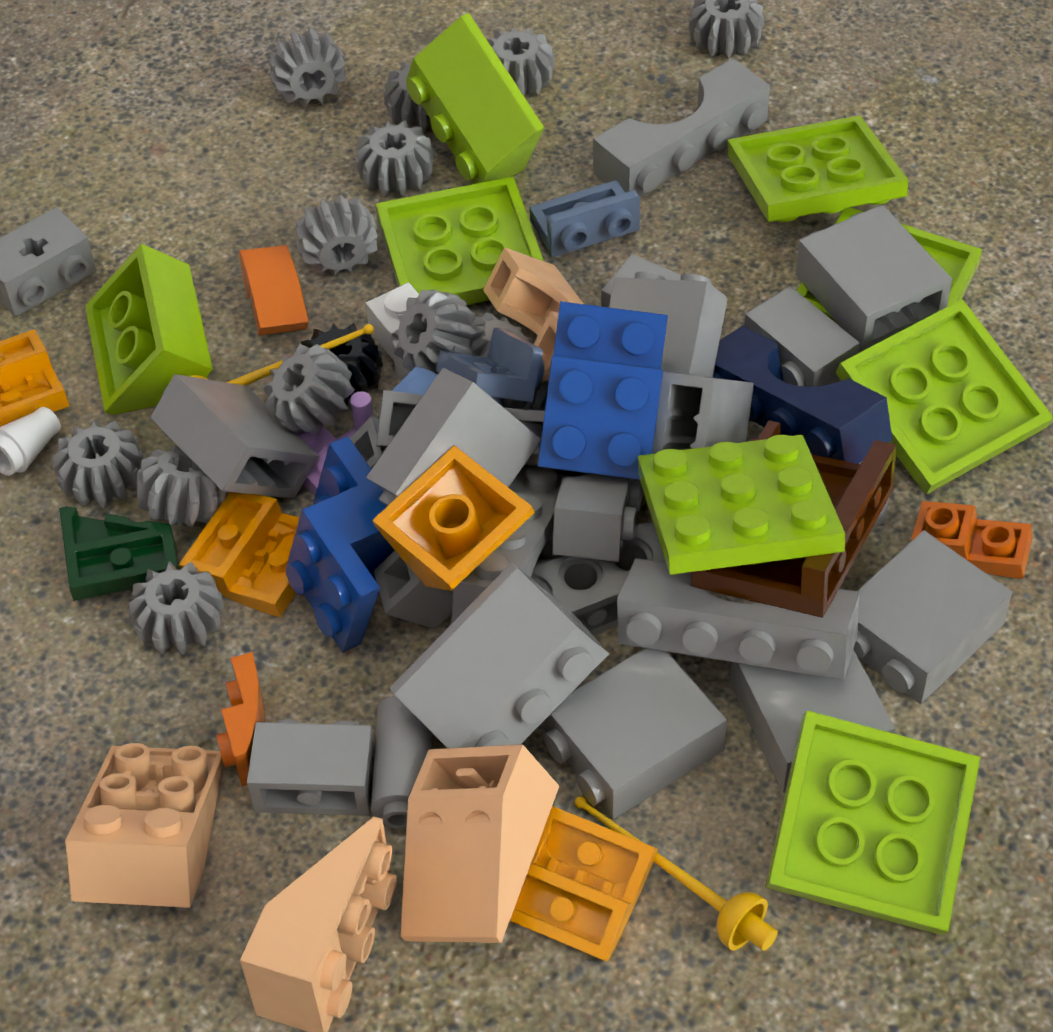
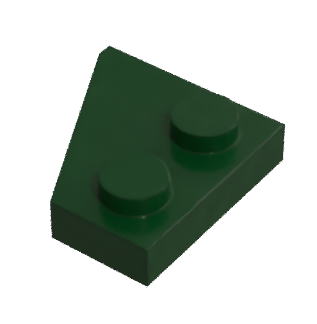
M66 506L59 508L69 589L73 601L133 589V584L147 582L148 569L157 573L164 572L169 561L179 570L175 540L170 524L147 520L134 522L125 516L108 513L104 520L79 516L77 508Z

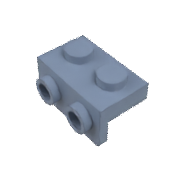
M617 180L529 206L530 221L551 257L576 251L640 230V197L635 190L625 193Z
M494 328L488 357L440 350L436 371L440 372L442 368H445L474 382L501 406L503 398L533 402L535 388L540 385L544 375L543 350L506 329Z

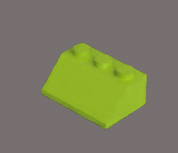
M468 12L454 21L413 58L406 78V86L411 99L417 105H422L430 117L431 127L435 136L442 143L446 142L454 154L456 166L461 176L467 181L471 180L472 184L512 177L524 171L544 130V126Z
M141 243L85 305L104 412L111 415L157 406L174 374L183 376L201 375L207 378L213 370L189 264Z

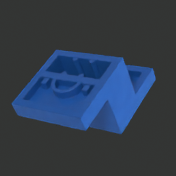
M560 301L539 454V467L640 479L638 475V456L652 454L663 375L661 365L668 315Z
M348 436L329 444L313 505L301 510L286 566V575L291 587L297 594H303L314 609L318 627L326 637L334 639L342 653L362 643L380 591L374 570L395 551L377 530L372 521L387 507L378 500L384 491L366 478L371 468Z

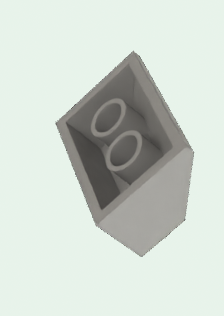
M511 562L393 683L390 690L447 748L521 745L609 653L574 614Z

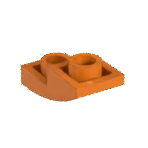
M287 245L239 250L238 255L247 298H251L258 336L306 330L309 323L296 269Z
M922 501L911 541L925 530L986 574L1023 579L1033 540L1031 524L977 519L975 505Z
M253 652L231 658L236 680L226 682L225 684L232 707L221 709L227 732L216 734L224 767L236 765L242 786L247 785L256 722H265L264 699Z

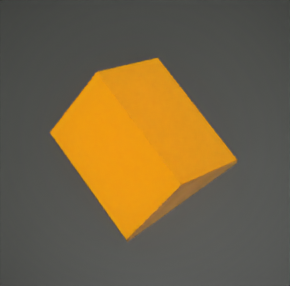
M454 445L372 521L377 530L425 587L452 591L535 512L529 503Z

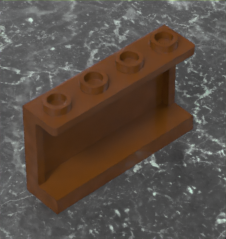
M768 421L759 437H753L750 441L764 440L780 435V423ZM875 440L861 464L811 454L845 531V552L691 572V587L823 618L894 490L896 444Z

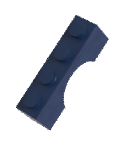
M744 326L739 327L719 341L713 377L754 383L749 421H753L762 427H765L768 421L779 422L780 435H803L809 451L813 455L856 464L864 460L875 440L887 443L893 440L887 397L849 378L823 386L808 387L788 384L783 381L777 342Z

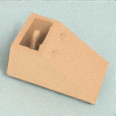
M140 743L111 746L65 840L71 902L191 908L204 873L223 769L220 751L204 750L198 746H184L178 749L149 748Z
M523 744L428 750L408 798L400 935L404 941L502 943L559 789L557 782Z
M372 817L265 904L240 959L256 1016L307 1032H327L333 1017L341 1018L344 1015L352 993V982L349 981L357 962L365 963L375 937V928L372 927L379 909L387 910L390 906L397 884V876L391 874L392 846L386 843L382 818Z

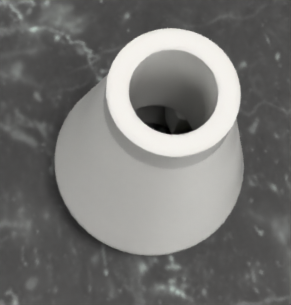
M40 407L35 412L0 427V473L10 476L15 472H25L50 439L61 430L58 417L50 409Z

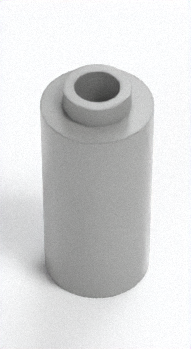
M396 696L385 698L377 706L371 812L375 817L382 818L383 823L390 828L406 829L408 798L428 750L433 749V733Z

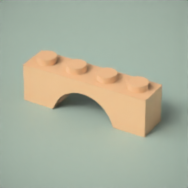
M504 247L483 291L498 312L523 324L538 335L534 345L543 350V380L549 381L560 301L584 303L555 265Z

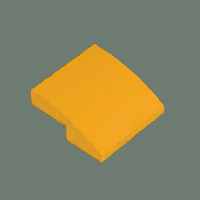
M35 329L0 341V427L29 415L40 407H46L52 412H56L70 406L65 390L52 368L47 350Z
M229 492L225 501L221 503L178 566L181 570L192 561L199 573L209 571L210 575L215 579L218 592H221L223 596L247 607L280 618L296 595L288 581L286 566L300 517L282 513L279 503L275 498Z
M552 806L510 921L608 962L640 896L658 848Z

